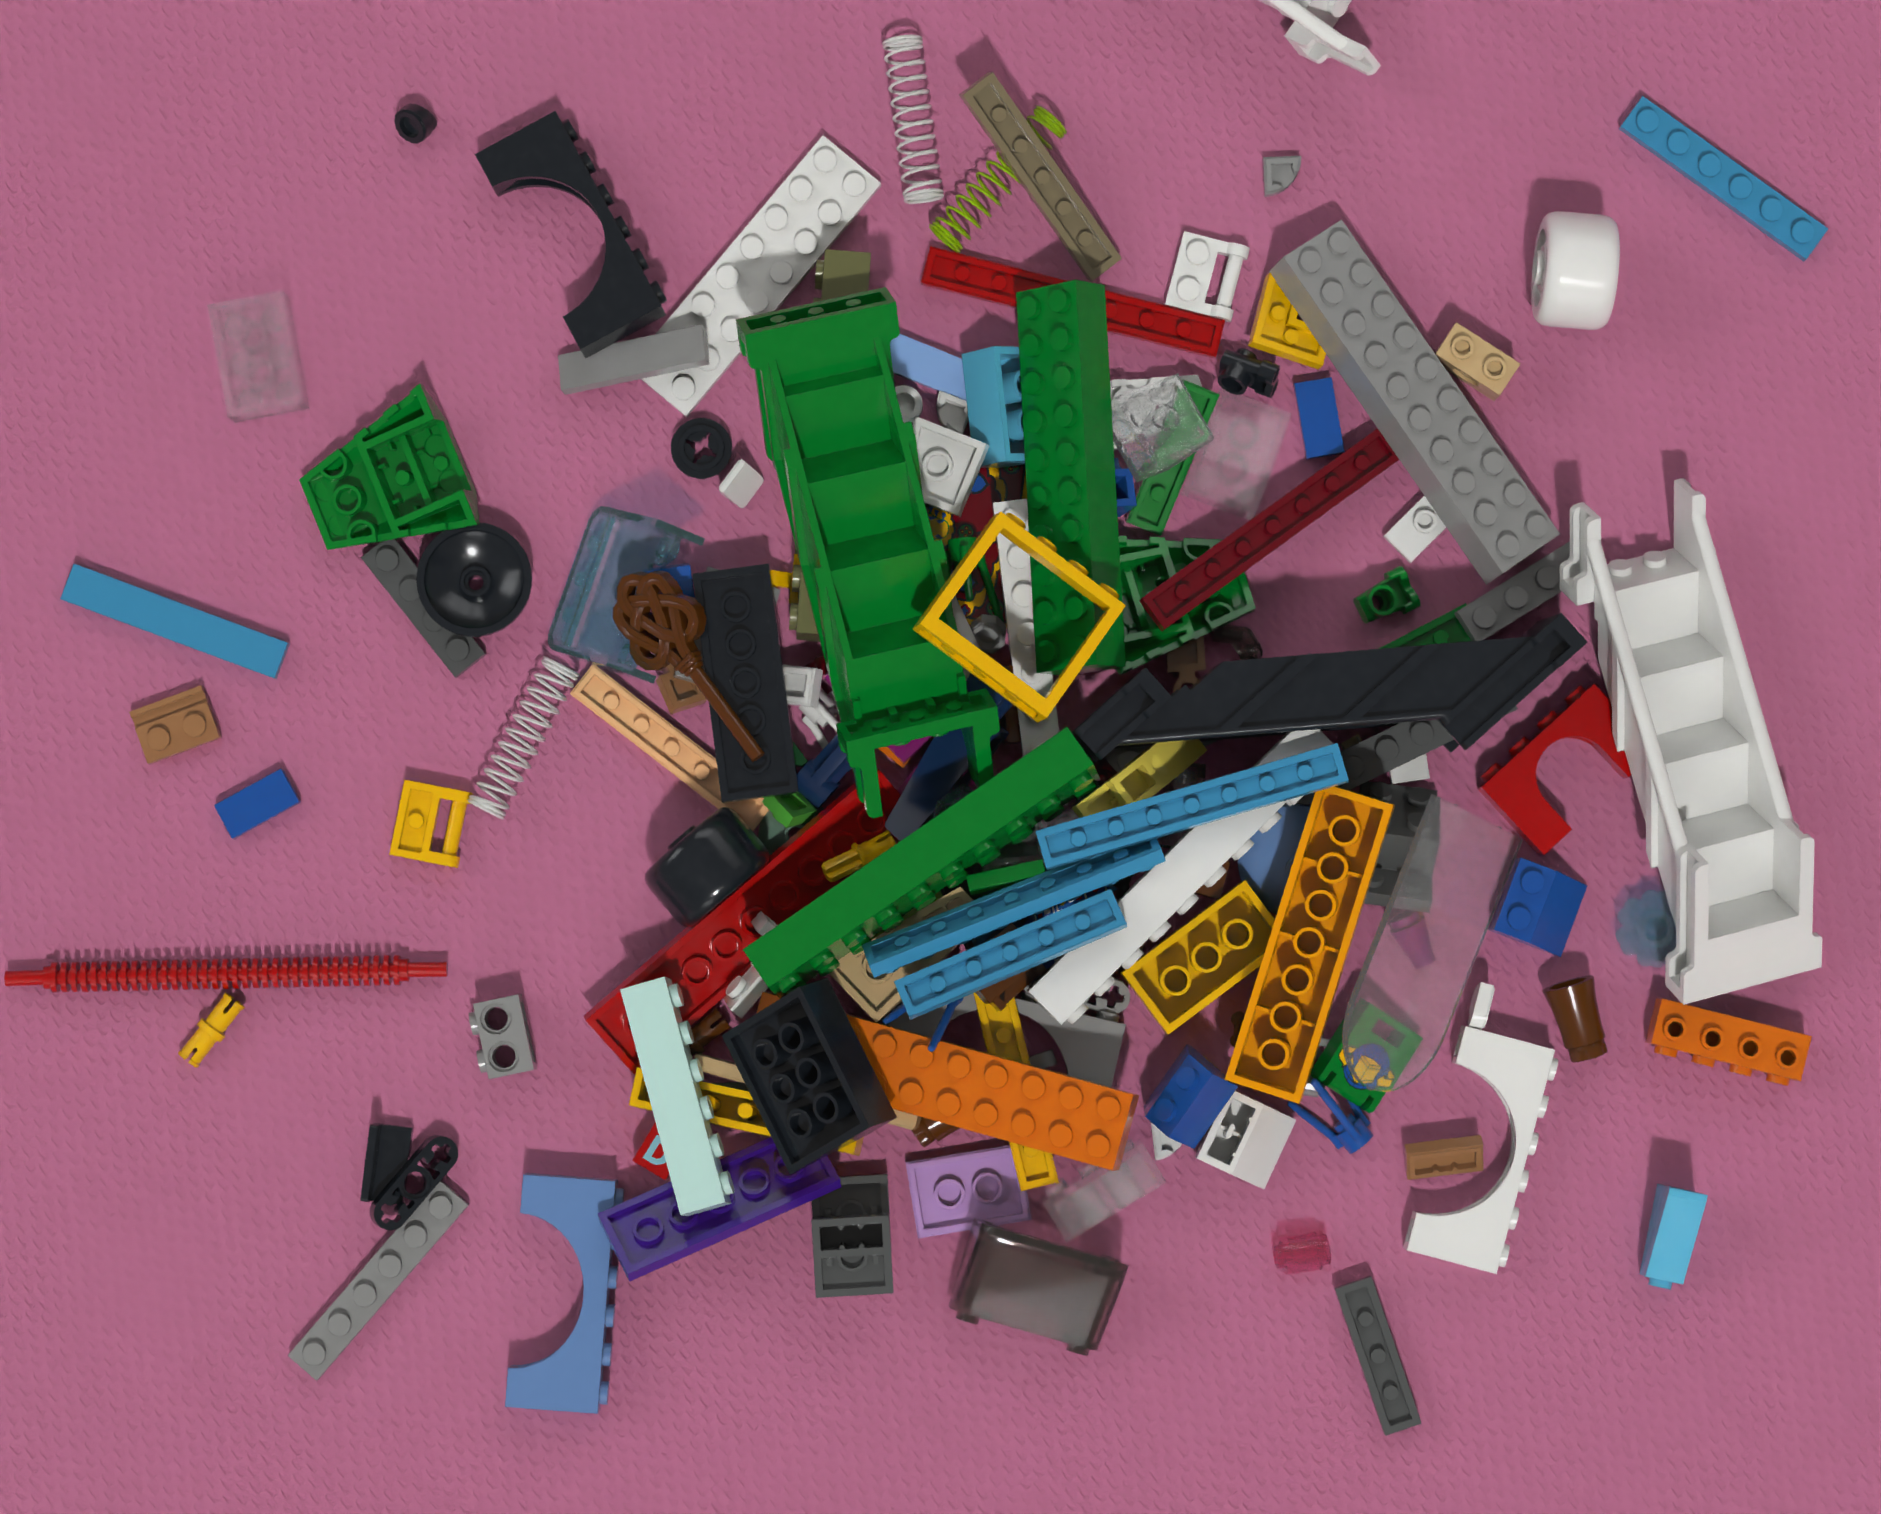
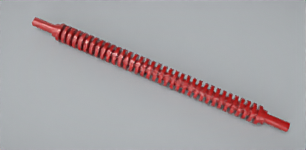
M374 955L373 963L370 956H364L363 963H361L360 956H354L353 963H351L350 956H344L343 964H341L340 956H334L332 964L330 956H324L322 964L320 957H313L312 964L310 957H303L302 965L300 957H293L292 965L290 957H283L282 965L279 957L273 958L272 965L270 958H263L262 965L260 958H253L252 966L250 958H243L242 966L239 958H233L232 966L230 959H223L222 966L220 959H213L212 965L210 959H203L202 965L199 959H193L192 965L189 959H183L182 964L180 960H172V964H170L169 960H163L162 964H160L159 960H153L151 965L149 960H143L141 965L138 960L132 961L131 965L129 961H122L121 966L119 961H112L111 966L109 961H102L101 967L99 961H92L91 967L89 962H82L81 967L79 962H72L71 967L69 962H62L61 967L59 962H52L51 966H44L43 970L5 971L4 980L5 986L43 985L44 989H51L53 993H59L60 988L62 992H69L70 988L72 992H79L80 988L82 992H89L90 988L92 992H99L100 988L103 992L110 991V988H112V991H120L121 987L123 991H130L131 987L133 991H140L141 986L143 991H149L151 985L153 990H160L161 985L163 990H170L171 984L173 990H180L181 983L183 990H190L191 983L194 990H200L201 982L203 989H210L211 982L213 989H220L221 981L223 989H230L231 981L233 989H240L241 981L244 989L251 987V981L253 988H260L261 981L263 988H270L271 981L274 988H280L281 981L284 988H290L291 981L294 987H301V981H303L304 987H310L312 980L314 987H320L322 979L324 987H330L332 979L334 987H340L342 979L344 986H351L352 979L354 986H361L362 978L364 986H371L372 978L374 986H381L382 978L384 985L387 986L391 985L392 978L394 985H401L402 981H409L410 977H447L448 964L447 961L409 962V959H401L400 955H394L393 963L391 962L390 955H384L383 963L381 962L380 955Z

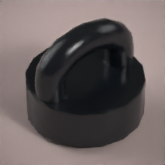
M408 104L395 115L394 123L396 130L402 138L410 143L418 144L424 141L437 127L435 116L417 104Z

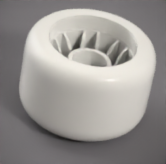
M1555 211L1544 216L1537 234L1531 280L1532 312L1534 319L1538 323L1549 327L1597 330L1608 323L1615 302L1620 263L1619 231L1617 223L1611 217L1601 214Z

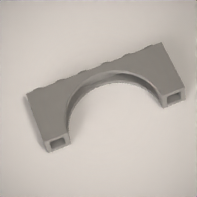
M1022 992L1021 999L1015 998L1018 1012L1039 1023L1052 1036L1062 1053L1069 1076L1109 1087L1112 1086L1126 1024L1118 1023L1119 1015L1099 1010L1096 1012L1095 1017L1083 1014L1073 1024L1066 1020L1061 1025L1029 993ZM973 993L963 997V1001L955 1008L950 1021L960 1015L977 1010ZM901 1001L894 1009L900 1006L903 1002ZM947 1005L912 1020L909 1019L907 1012H905L888 1025L932 1037Z

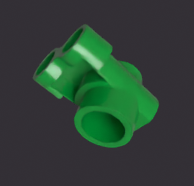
M1402 566L1384 573L1383 581L1353 599L1364 623L1372 622L1398 611L1407 614L1421 606L1420 599L1411 587L1408 574ZM1372 597L1377 598L1380 603L1378 610L1372 603Z

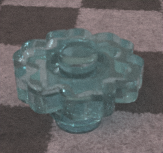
M1646 890L1641 900L1629 898L1624 903V908L1618 911L1617 920L1622 927L1616 931L1615 938L1620 944L1623 954H1636V960L1639 965L1660 968L1665 965L1666 955L1676 948V928L1665 891Z

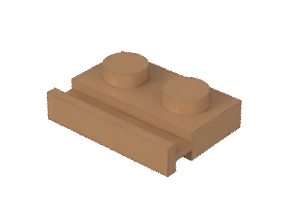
M201 685L129 712L145 758L150 765L222 738L210 703L205 695L204 687Z

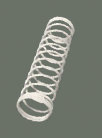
M914 34L895 36L882 42V48L886 51H891L884 57V61L895 65L886 72V76L897 80L888 87V90L893 94L899 95L890 102V105L895 109L901 110L892 117V120L897 124L903 125L894 132V135L905 140L896 147V150L902 154H907L906 157L898 162L899 166L910 170L901 176V181L912 184V186L903 191L904 202L907 204L928 203L944 197V191L939 188L908 192L920 186L939 184L942 182L941 179L929 181H910L904 179V177L912 173L940 167L939 164L927 166H907L902 164V162L910 158L938 152L937 149L924 151H905L900 149L905 144L936 137L935 134L922 136H902L898 134L903 129L934 122L933 119L916 122L896 120L897 116L906 112L932 107L930 104L914 107L894 105L895 101L904 97L923 95L930 92L928 89L911 92L892 90L893 86L902 82L921 80L928 77L926 74L909 77L890 75V72L897 68L920 65L926 62L924 59L907 62L888 60L889 56L901 51L922 49L924 47L922 45L923 37Z
M546 656L541 660L542 665L564 681L541 673H535L534 677L557 695L530 686L526 687L527 691L549 708L526 700L519 701L523 708L543 722L520 714H512L518 723L536 736L511 727L505 728L510 736L530 750L505 741H498L501 748L522 763L496 754L491 755L492 760L516 777L490 768H484V772L509 791L479 781L476 782L477 786L501 804L475 795H470V799H467L469 803L502 820L505 819L506 813L498 808L507 810L510 807L504 800L487 788L510 796H516L517 793L493 774L520 783L524 782V779L500 760L530 769L531 765L508 747L531 755H539L534 747L514 733L540 742L546 741L543 735L521 719L546 728H553L547 719L527 705L558 715L560 714L559 710L535 692L561 701H567L565 695L541 678L572 688L574 684L563 675L575 681L578 680L577 677H580L577 672Z

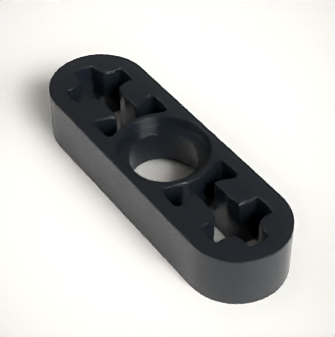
M433 1135L421 1144L372 1202L370 1217L375 1225L385 1230H396L408 1220L456 1163L458 1148L451 1139L441 1135ZM445 1144L447 1146L444 1149V1154L447 1156L444 1161L436 1159L429 1167L436 1171L433 1176L427 1169L417 1165L420 1160L428 1164L433 1159L435 1154L431 1149L434 1145L442 1147ZM411 1172H419L424 1179L422 1189L417 1193H408L404 1187L406 1176ZM395 1189L401 1196L410 1200L408 1205L400 1201L395 1206L393 1211L397 1216L394 1220L388 1218L383 1221L381 1220L384 1215L381 1207L384 1204L392 1206L398 1200L397 1196L392 1195Z

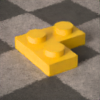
M1267 274L1248 346L1319 370L1324 364L1326 353L1305 322L1297 319L1298 312L1276 283L1272 274Z

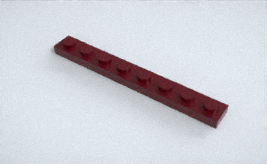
M1377 428L1142 597L1139 602L1161 632L1399 461V458Z

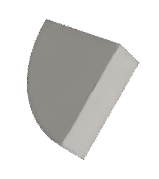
M1301 156L1263 157L1264 197L1277 195L1292 184L1300 169Z

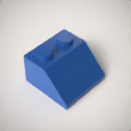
M1516 858L1488 930L1561 957L1587 885L1553 869L1524 858Z
M1186 1044L1144 1104V1114L1167 1137L1195 1149L1238 1088V1085L1224 1080L1226 1076L1191 1045Z

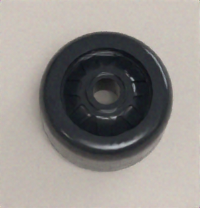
M722 807L697 827L694 825L670 844L667 847L669 851L645 873V882L675 920L681 925L691 928L740 885L768 863L770 855L766 846L733 809Z

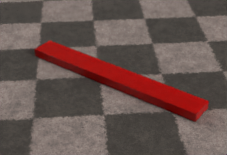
M930 246L921 285L1017 309L1016 292L1067 282V280ZM1105 290L1107 332L1216 358L1225 320Z

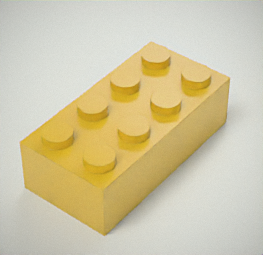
M1243 880L1141 956L1128 970L1124 969L1121 971L1120 974L1165 1034L1169 1035L1261 965L1275 919L1246 880Z

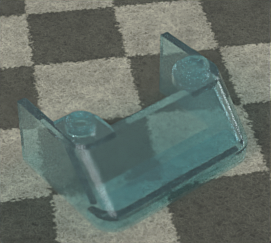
M606 506L598 507L588 520L548 634L549 647L567 656L654 684L656 676L636 669L638 665L630 654V640L619 631L613 620V607L617 603V586L621 578L639 571L643 572V569L653 568V565L660 567L668 565L677 557L680 541L702 546L705 538L656 518Z

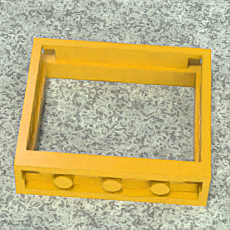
M1000 511L990 519L915 624L913 630L1038 723L1046 719L1126 605L1118 600L1120 596L1113 588L1104 583L1098 585L1087 576L1089 572L1081 564L1074 560L1066 561L1056 553L1057 548L1052 542L1041 536L1036 538L1026 531V525L1020 518L1011 513H1006L1005 515ZM999 533L1105 611L1045 697L939 619Z

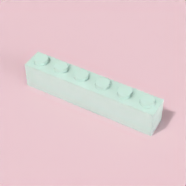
M664 976L620 989L680 1215L690 1216L732 1204L729 1195L734 1193V1186L729 1171L723 1172L719 1157L724 1156L723 1144L719 1134L712 1133L709 1119L714 1118V1111L709 1096H703L699 1082L704 1080V1074L699 1059H693L689 1044L694 1043V1037L689 1022L682 1021L679 1007L684 1006V1000L678 983L672 984V980Z

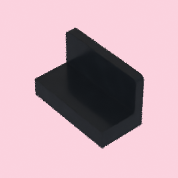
M381 1123L370 1124L360 1201H374L409 1160L413 1127ZM406 1176V1178H405V1180H404V1187H405V1189H406V1184H407V1176ZM395 1189L392 1195L397 1196L398 1200L394 1204H398L400 1201L404 1202L405 1198Z

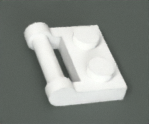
M1184 231L1165 305L1231 322L1234 310L1231 309L1243 260L1248 259L1250 248L1242 244L1225 242ZM1217 254L1227 256L1228 260L1216 305L1205 303L1216 257Z

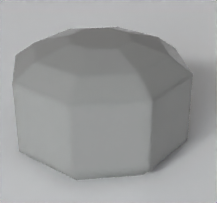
M982 614L971 622L970 628L980 650L984 653L994 654L1005 645L1006 625L998 616Z

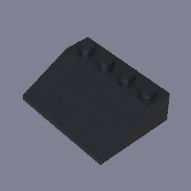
M828 978L796 988L722 1035L789 1174H793L897 1118Z

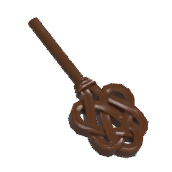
M657 570L650 573L639 571L622 577L617 586V603L613 607V620L619 631L630 640V654L635 663L645 670H660L666 668L671 663L676 671H679L686 677L690 676L751 761L754 762L765 754L702 668L701 651L698 650L694 641L698 640L705 631L707 618L703 606L694 597L684 595L678 582L666 571Z

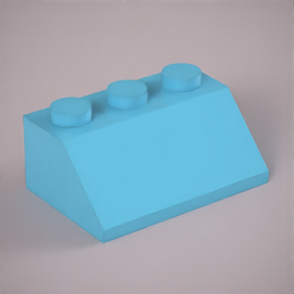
M992 346L963 353L962 363L971 438L989 445L981 468L1025 465L1019 347Z

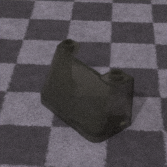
M974 1217L948 1307L957 1311L956 1318L959 1320L978 1324L979 1318L999 1323L1067 1343L1066 1350L1088 1356L1090 1350H1098L1129 1265L1121 1259L1104 1254L1099 1257L1090 1251H1083L1030 1236L1010 1228L1004 1230L1003 1227L994 1225L992 1222Z

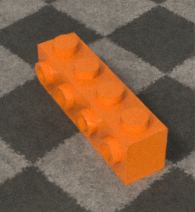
M1656 998L1645 1043L1655 1045L1654 1053L1676 1058L1678 1051L1692 1054L1691 1062L1714 1067L1715 1061L1730 1064L1729 1072L1751 1077L1752 1070L1767 1073L1765 1081L1788 1086L1790 1079L1795 1081H1801L1812 1036L1686 1004L1683 1005L1682 1003L1663 998Z

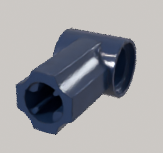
M837 734L815 759H810L797 773L799 792L816 808H820L840 786L841 783L839 781L852 769L847 762L846 753H843L839 747Z

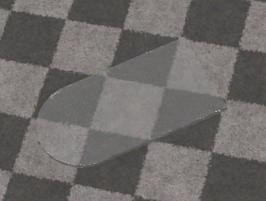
M1432 794L1345 1012L1342 1032L1345 1061L1354 1078L1370 1091L1389 1092L1407 1086L1426 1070L1436 1056L1446 1036L1523 842V839L1503 830L1502 827L1495 826L1460 808L1457 804H1452Z

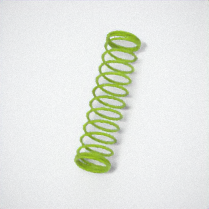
M1036 106L1033 109L1035 116H1027V122L1040 141L1049 150H1053L1052 146L1034 128L1030 118L1043 124L1060 139H1063L1064 135L1067 134V130L1049 111L1042 106ZM996 150V155L1001 164L992 160L986 161V167L992 176L984 172H976V178L981 187L973 183H966V190L972 199L962 194H956L955 199L961 210L954 206L945 207V211L952 222L943 217H936L935 221L929 224L931 231L945 245L957 253H960V250L963 249L961 243L938 220L950 225L968 240H971V236L957 223L949 209L959 213L977 228L982 229L981 225L962 205L959 197L970 202L988 217H992L973 195L969 186L985 194L998 206H1002V203L984 185L979 175L988 178L1009 195H1012V192L995 175L989 163L997 166L1021 184L1012 170L1003 161L998 150Z

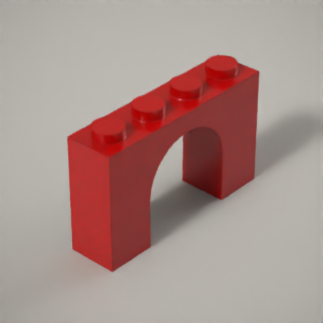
M1581 684L1564 698L1568 705L1560 713L1556 714L1553 710L1550 711L1536 724L1540 731L1530 740L1523 736L1508 750L1512 755L1510 759L1502 766L1495 762L1480 776L1484 782L1477 789L1539 856L1545 855L1572 830L1544 799L1537 785L1536 769L1538 761L1548 746L1557 740L1565 738L1584 741L1594 747L1623 779L1631 776L1625 751L1617 752L1612 735L1611 702L1595 684L1589 685L1586 689Z

